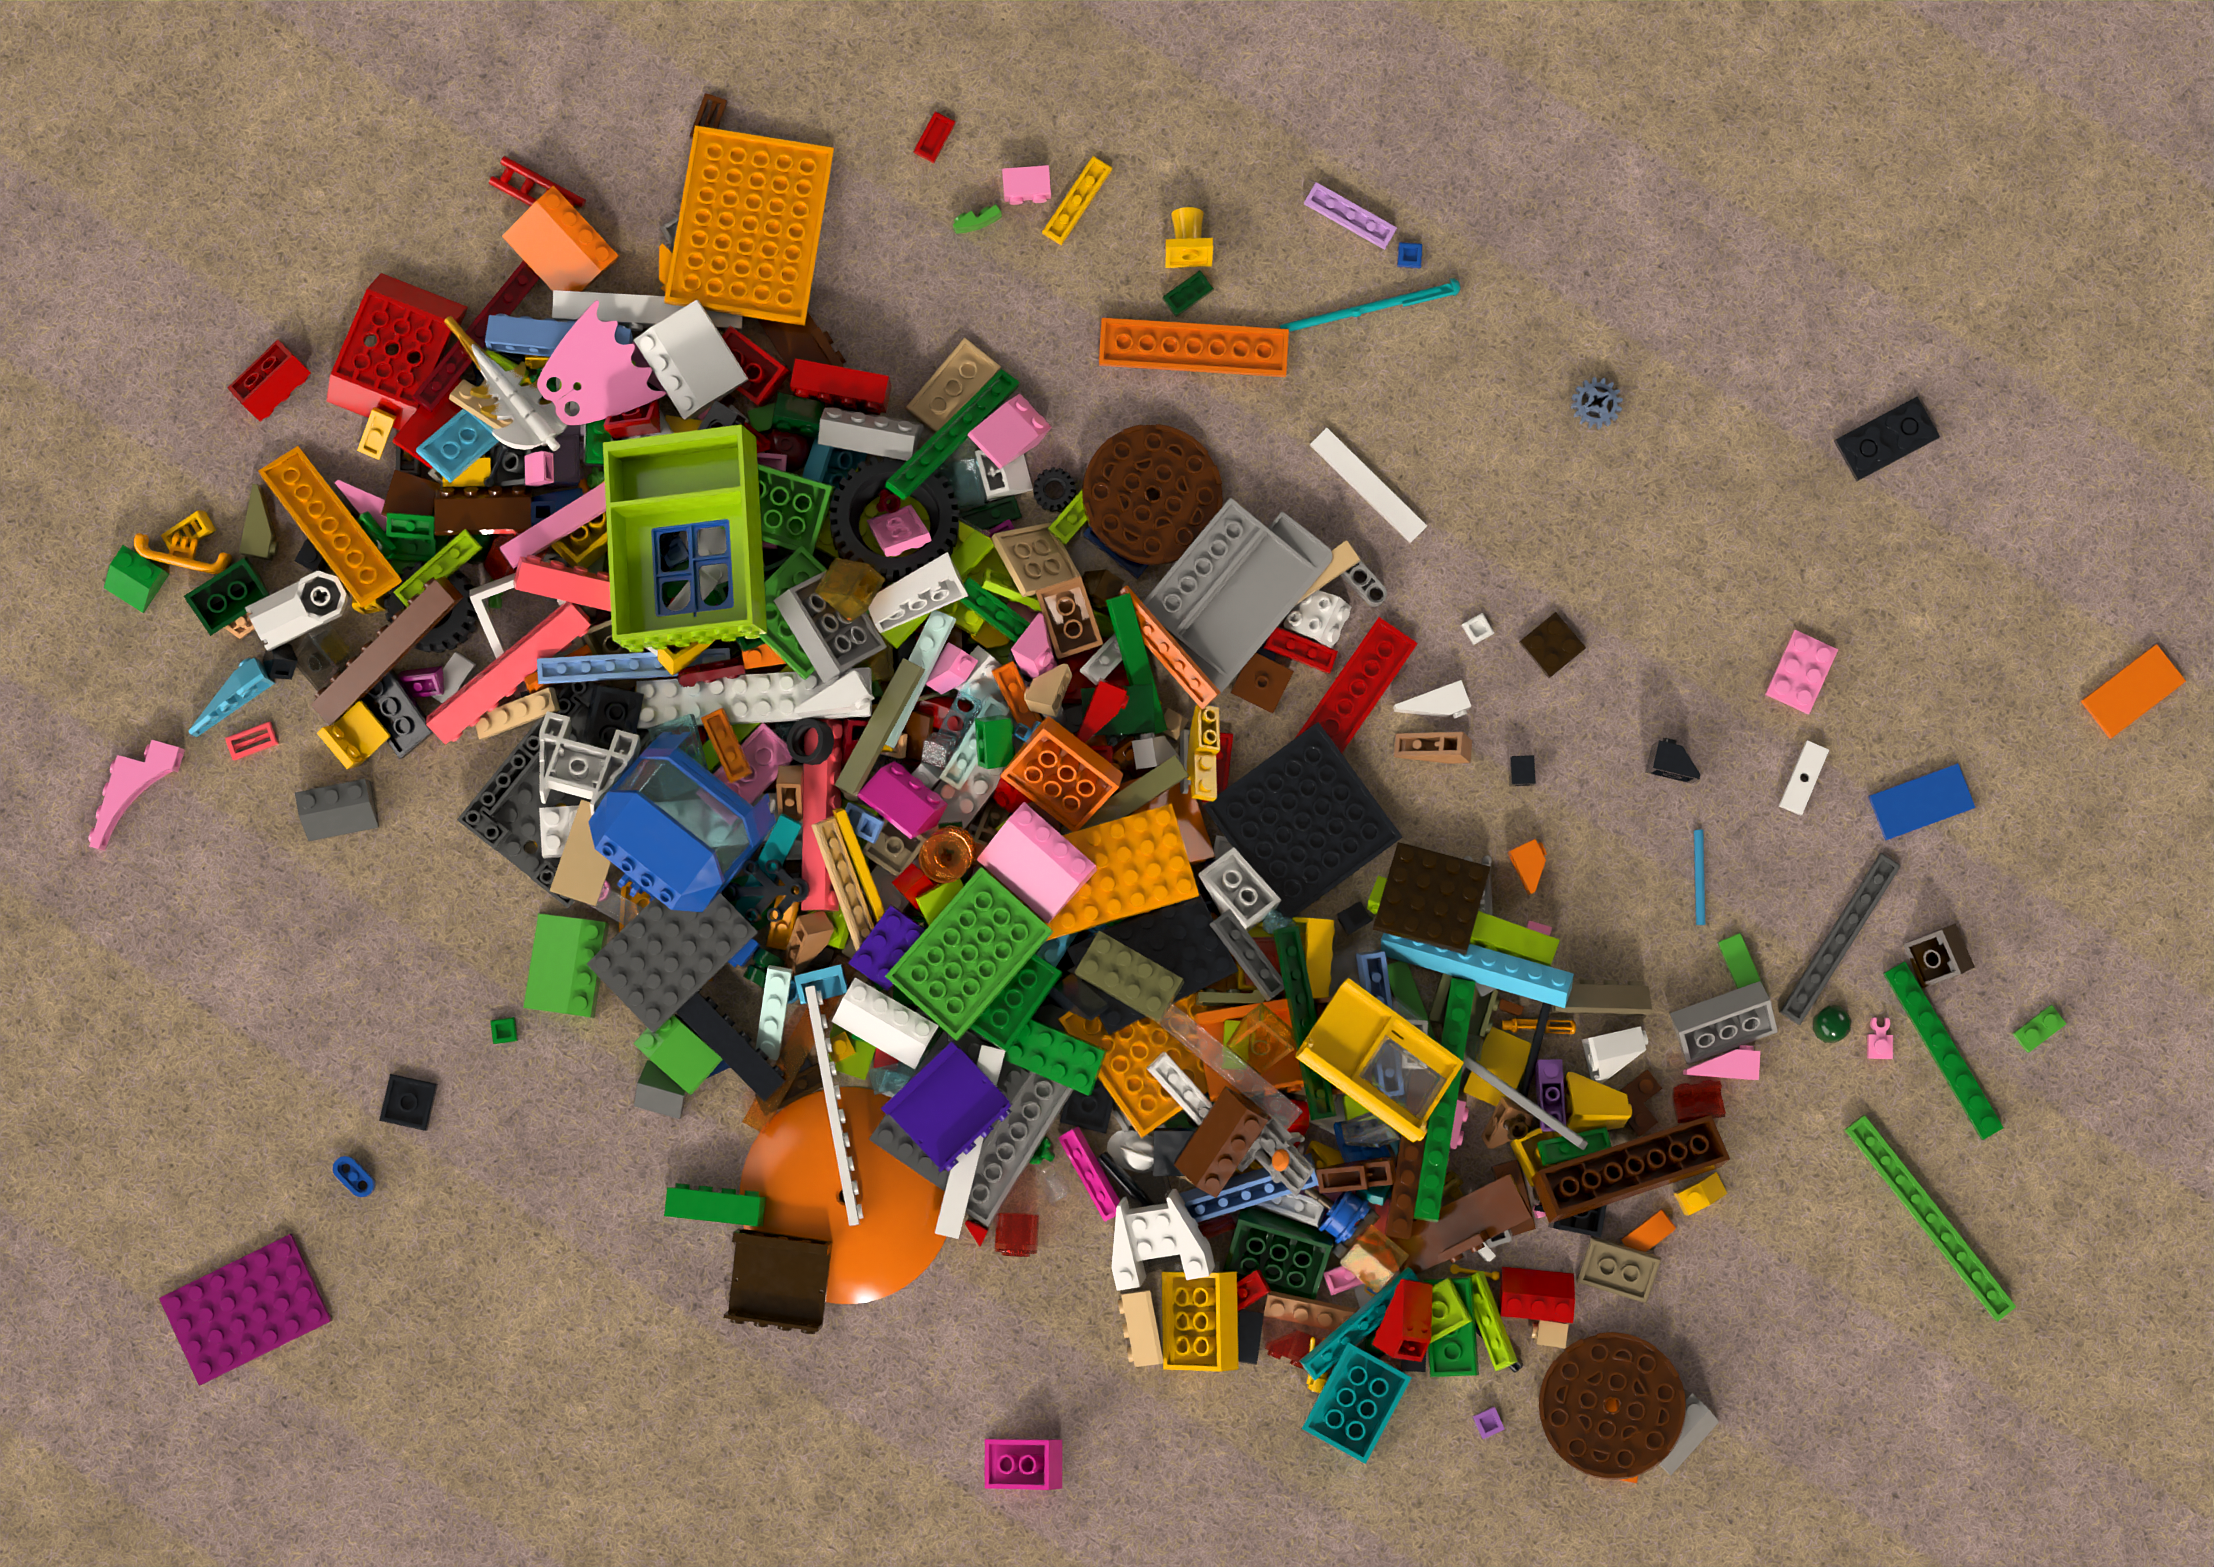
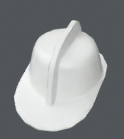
M1121 1130L1111 1136L1108 1141L1107 1151L1122 1168L1145 1174L1153 1171V1137L1146 1135L1141 1138L1136 1131L1132 1130L1126 1132Z

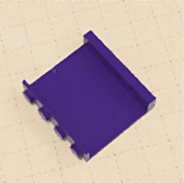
M952 1041L881 1109L901 1126L939 1167L938 1170L941 1173L944 1169L949 1172L959 1163L956 1158L962 1152L967 1155L976 1146L974 1141L980 1135L985 1138L994 1129L992 1124L997 1119L1002 1122L1012 1112L1009 1108L1013 1104L965 1052Z

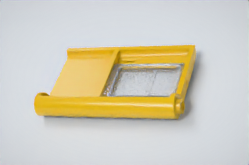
M1349 978L1338 988L1295 1056L1411 1142L1421 1141L1428 1131L1426 1121L1464 1064L1454 1054Z

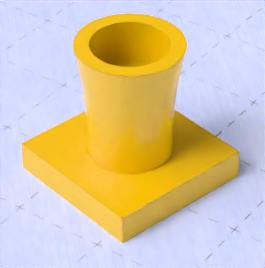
M1184 207L1176 209L1171 213L1175 239H1166L1165 268L1212 267L1213 238H1201L1204 216L1202 210L1194 207Z

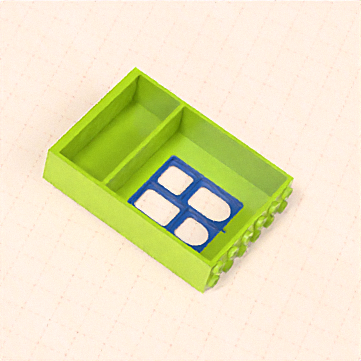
M741 424L603 442L612 640L620 644L621 647L627 648L630 652H642L644 648L648 647L661 650L666 649L667 645L673 644L677 647L690 646V642L711 644L715 639L735 641L736 637L745 636L747 639H755L760 637L759 634H766L767 620L756 436ZM719 526L725 527L726 551L722 554L700 556L698 553V530ZM686 531L689 554L688 569L662 572L660 556L661 534ZM726 564L728 569V596L721 605L709 606L701 598L699 570L702 566ZM689 580L691 595L687 606L678 611L668 609L663 602L662 585L666 582Z

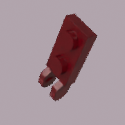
M738 657L689 666L679 671L677 676L679 685L687 688V686H695L699 681L711 683L716 681L717 678H738L741 674H745L743 658Z

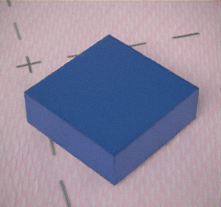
M1399 242L1397 267L1421 268L1422 244Z

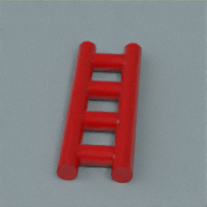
M503 156L500 162L501 165L506 167L500 179L492 176L489 180L490 185L529 206H532L537 201V199L528 195L534 183L546 188L545 193L554 185L573 207L577 205L582 208L586 203V199L506 156ZM514 172L526 178L520 190L508 184Z

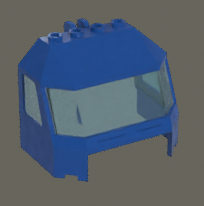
M663 732L644 750L606 793L588 821L595 850L625 873L617 885L622 888L628 883L630 877L637 882L631 888L629 895L634 897L643 887L671 910L703 912L743 869L744 863L751 859L775 825L776 819L774 813H770L768 793L753 807L679 748L691 732H683L681 735Z

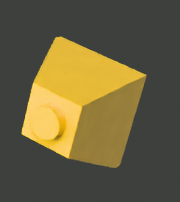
M1574 1072L1566 1074L1563 1083L1566 1126L1575 1133L1603 1127L1611 1130L1625 1126L1628 1119L1632 1116V1106L1628 1104L1627 1094Z

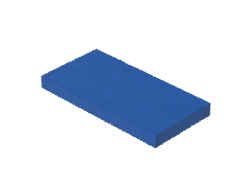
M1959 764L1868 796L1885 841L1976 808Z

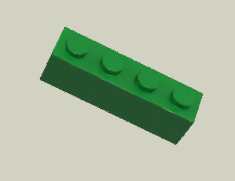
M675 1183V1187H667L664 1216L749 1226H763L766 1197L759 1196L758 1191L745 1190V1195L736 1194V1189L722 1188L721 1192H714L711 1186L699 1185L698 1190L689 1189L690 1184Z

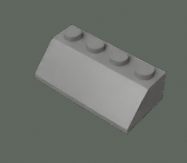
M1761 981L1670 1013L1673 1028L1687 1064L1778 1032L1771 1001Z

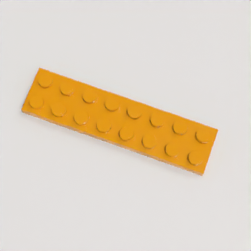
M296 446L258 470L262 479L361 608L402 583L396 571L299 446Z

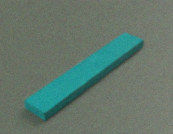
M783 813L780 814L757 860L760 868L773 882H775L777 875L769 874L766 871V862L777 859L783 866L803 826L802 823ZM774 862L771 864V869L773 871H775L776 864ZM750 875L745 887L763 886L753 875ZM743 896L737 901L735 908L745 918V912L750 908H754L764 896ZM754 911L750 915L753 920L756 918Z
M1406 1268L1300 1360L1313 1380L1318 1379L1338 1361L1347 1342L1356 1346L1382 1323L1386 1309L1392 1301L1395 1289L1400 1283L1401 1278L1419 1281L1412 1269Z

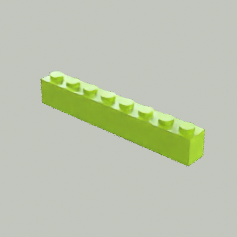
M1379 875L1367 909L1377 915L1387 878ZM1478 911L1469 944L1551 967L1560 940Z

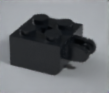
M1535 1205V1211L1544 1212L1542 1205ZM1607 1205L1549 1223L1548 1227L1601 1238Z

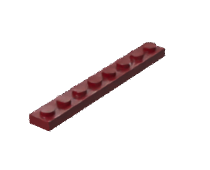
M524 260L465 331L482 349L486 346L485 338L489 315L506 314L510 316L540 279ZM459 340L412 396L413 400L430 413L473 362Z

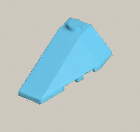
M254 657L252 659L247 658L239 663V668L231 674L188 730L191 735L198 737L275 684L274 680L268 677L265 667L260 660Z

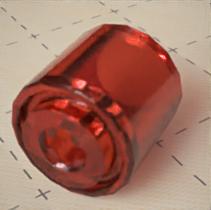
M997 1212L995 1252L1001 1253L1002 1256L1030 1257V1254H1037L1039 1214Z

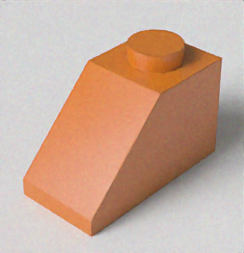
M1536 839L1507 852L1528 895L1536 891L1546 862L1544 857L1547 855L1546 850L1541 842L1537 843Z

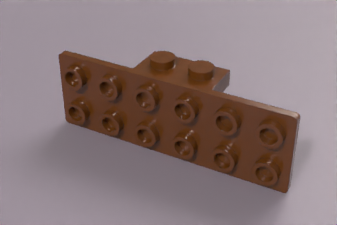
M808 311L805 326L757 318L784 363L791 371V374L793 373L795 359L844 367L843 364L846 361L839 350L835 352L831 347V344L834 342L827 331L822 332L820 327H817ZM834 404L833 406L836 408L844 409L843 405ZM857 408V412L867 413L866 409Z
M1508 1174L1441 1207L1437 1223L1419 1219L1413 1221L1410 1240L1393 1237L1386 1238L1403 1271L1409 1267L1416 1275L1447 1260L1454 1263L1464 1257L1463 1252L1469 1249L1474 1253L1484 1248L1485 1245L1483 1243L1532 1218V1214L1511 1174Z

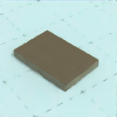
M1591 1236L1577 1277V1283L1647 1304L1661 1257Z

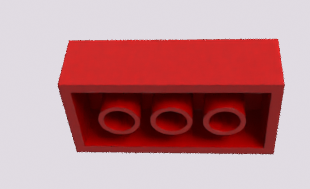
M795 359L790 383L794 396L825 402V406L833 407L834 404L843 405L844 409L857 411V408L866 409L867 413L873 415L887 412L892 387L890 378L887 375Z

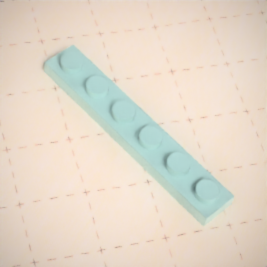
M938 610L931 612L908 661L924 668L925 671L885 745L895 748L956 622L954 617Z

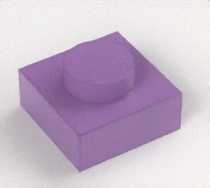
M1494 1406L1472 1416L1482 1439L1505 1430Z

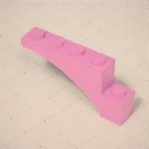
M151 740V743L146 746L144 752L145 762L117 755L116 760L114 759L110 766V773H112L110 780L103 789V796H105L103 803L96 812V826L92 828L89 834V847L105 851L115 826L130 804L154 782L173 771H179L184 749Z

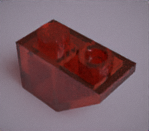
M1296 1329L1266 1342L1264 1348L1268 1350L1267 1355L1279 1360L1284 1356L1291 1359L1289 1364L1303 1369L1300 1360L1310 1352V1339L1312 1337L1315 1338V1347L1319 1345L1320 1339Z

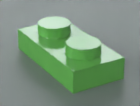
M2049 1005L2012 1034L2024 1050L2029 1053L2065 1026L2066 1023L2055 1008Z

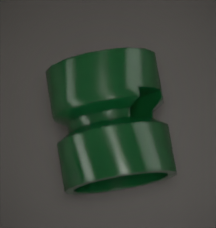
M759 947L753 957L754 964H750L747 967L743 977L765 988L768 966L772 965L783 968L786 961Z

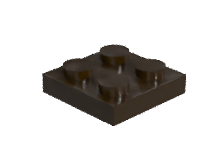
M1557 612L1519 641L1520 645L1548 678L1552 677L1586 649Z

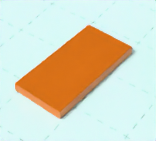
M2155 644L2081 700V703L2111 739L2185 683L2186 680L2160 647Z

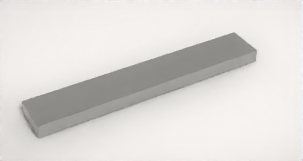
M1467 1057L1463 1064L1574 1145L1582 1150L1585 1149L1588 1141L1475 1060Z

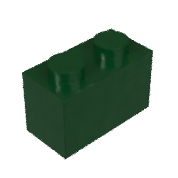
M778 392L771 429L799 434L804 437L817 438L825 402Z

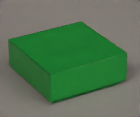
M515 1017L490 1020L493 1044L518 1041Z

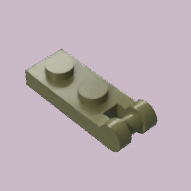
M1205 988L1196 995L1197 1006L1238 1007L1263 1003L1265 1000L1258 989L1254 990L1251 994L1241 993L1239 989H1228L1226 993L1217 992V989Z

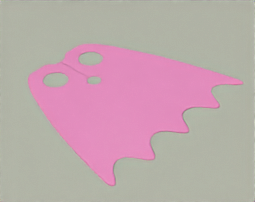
M599 300L595 301L564 336L545 364L537 382V388L545 399L551 400L554 403L557 416L566 425H581L606 419L608 416L613 417L650 403L666 394L665 391H654L648 387L647 381L652 368H641L632 364L631 355L635 345H622L616 342L614 334L618 322H601L598 320L597 309ZM551 377H557L562 382V387L557 392H551L547 388V380ZM579 382L582 386L578 391L573 388V384ZM574 401L578 403L580 411L576 416H569L565 413L564 407L567 402Z

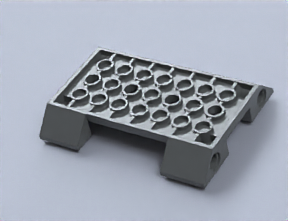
M591 681L568 682L557 696L560 710L554 713L570 717L572 731L569 740L579 743L582 742L594 686ZM544 716L539 718L459 816L457 821L491 848L498 851L569 909L575 902L574 899L550 892L561 857L543 858L539 808L556 807L560 803L566 806H577L581 800L591 802V799L550 789L546 803H542L539 783V732L545 718ZM636 730V735L640 736L641 744L638 757L659 736L653 730ZM650 760L631 790H639L645 785L660 796L680 770L667 760ZM529 841H535L538 845L537 851L533 854H528L525 851V845Z

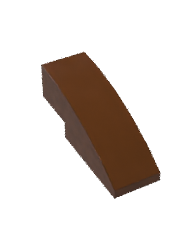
M1393 1156L1346 1162L1316 1169L1320 1193L1365 1190L1373 1186L1393 1185L1396 1181Z

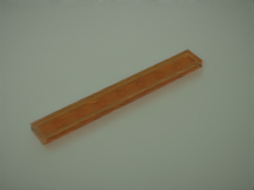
M837 954L830 967L843 965L847 984H849L857 969L848 964L849 961ZM842 995L823 999L824 1004L820 1005L821 1015L826 1014L827 1022ZM809 1007L806 1008L775 1063L785 1072L786 1075L783 1078L787 1082L767 1102H764L757 1095L742 1121L763 1134L815 1045Z

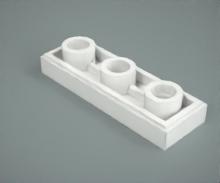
M1808 740L1805 742L1779 807L1800 816L1803 814L1829 752L1828 749ZM1801 774L1807 777L1806 782L1800 780Z

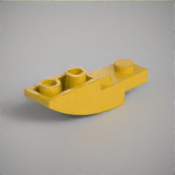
M1198 704L1195 706L1187 755V773L1189 774L1187 780H1191V798L1212 802L1217 799L1216 754L1220 751L1218 707L1206 706L1204 709H1201Z

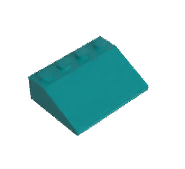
M1347 1342L1301 1429L1366 1464L1412 1377Z

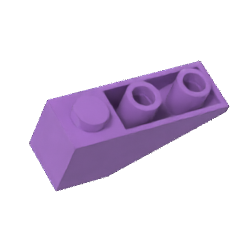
M1562 1059L1538 1060L1535 1066L1538 1106L1566 1126ZM1540 1120L1542 1132L1555 1131Z

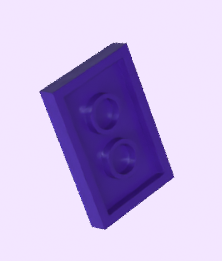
M890 904L848 964L888 991L893 983L885 976L923 934L926 928Z

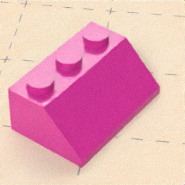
M895 761L881 767L857 795L910 839L937 826L948 805L941 799L939 794L932 792L920 779L912 776L902 765Z

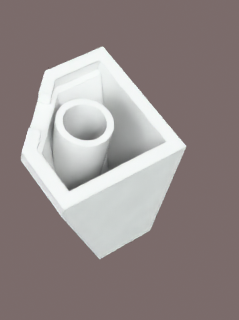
M1640 1026L1581 1039L1591 1080L1601 1084L1642 1054L1646 1050L1645 1045L1648 1044L1646 1031H1642Z

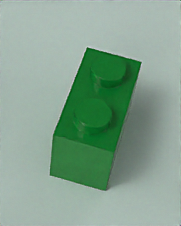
M1004 715L975 718L978 766L985 769L1006 767L1015 756V747L1012 744L1014 726L1011 718Z

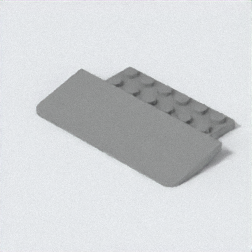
M1230 498L1143 601V604L1163 627L1176 637L1177 643L1222 693L1332 561V552L1324 543L1283 511L1267 528Z

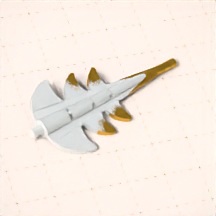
M452 316L447 317L444 320L445 324L459 339L487 381V383L481 386L471 388L470 394L483 399L494 397L499 399L493 405L481 407L480 412L496 420L510 418L513 420L506 427L494 429L492 435L503 444L515 449L526 450L540 445H548L552 451L558 450L560 444L555 438L564 432L567 425L557 416L555 412L556 407L553 402L545 405L539 404L543 395L537 388L538 379L528 386L521 387L519 385L524 379L525 363L521 362L514 369L505 372L464 332ZM567 402L564 411L570 416V405Z

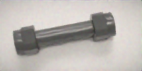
M1370 1208L1366 1216L1356 1225L1357 1229L1349 1239L1347 1238L1345 1242L1335 1243L1331 1251L1341 1259L1349 1251L1348 1247L1369 1225L1373 1226L1380 1216Z

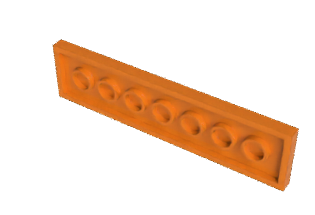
M1102 318L1099 366L1286 377L1289 329Z

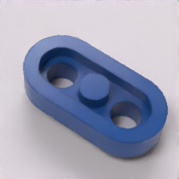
M343 1156L334 1162V1175L353 1195L367 1197L375 1190L374 1178L354 1158ZM344 1164L350 1165L348 1173L343 1171ZM363 1180L367 1183L365 1190H362L359 1186Z

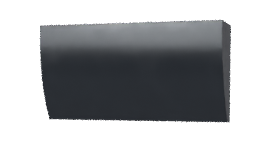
M594 682L581 743L609 750L616 729L636 734L644 694Z

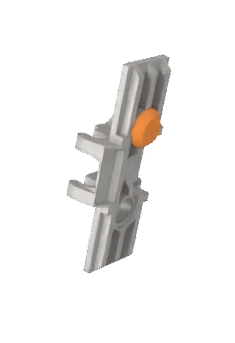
M1274 1116L1271 1119L1268 1118V1122L1260 1135L1250 1147V1156L1262 1164L1271 1174V1179L1275 1183L1282 1181L1297 1196L1315 1168L1293 1145L1298 1141L1303 1142L1305 1138L1298 1132L1290 1133L1284 1127L1290 1123L1284 1116ZM1265 1151L1272 1157V1161L1264 1153Z

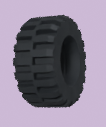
M419 561L415 562L413 567L407 566L402 569L404 573L399 576L402 583L386 592L389 594V599L385 600L384 607L388 608V613H385L390 623L394 621L392 617L399 610L407 608L395 595L394 591L426 563ZM456 570L447 579L462 594L463 598L453 607L450 618L440 627L431 629L413 648L429 653H442L446 649L453 650L457 648L458 643L467 641L468 638L466 636L469 632L473 633L476 629L474 623L476 620L479 621V618L469 597L470 590L476 587L472 585L468 576L460 570Z

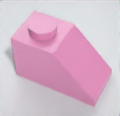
M948 642L938 657L926 685L938 693L944 694L965 682L978 663V660Z

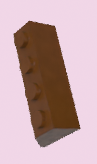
M470 486L464 489L443 487L436 490L434 499L435 535H459L464 529L468 530L471 535L523 533L532 527V488H526L525 486H513L512 488L492 486L478 489L477 487Z
M1225 1086L1174 1163V1166L1197 1188L1217 1198L1268 1122L1267 1110Z

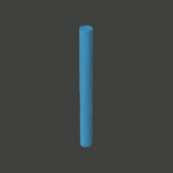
M1694 830L1696 925H1706L1703 830Z

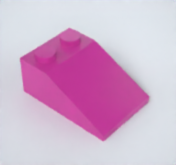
M985 1439V1489H1062V1439Z

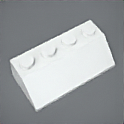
M854 978L832 1020L833 1023L913 1069H916L939 1029L937 1024L857 978Z

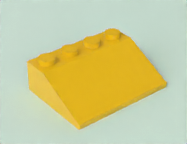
M1212 1271L1208 1277L1186 1280L1184 1272H1161L1163 1369L1218 1372L1239 1370L1237 1272Z

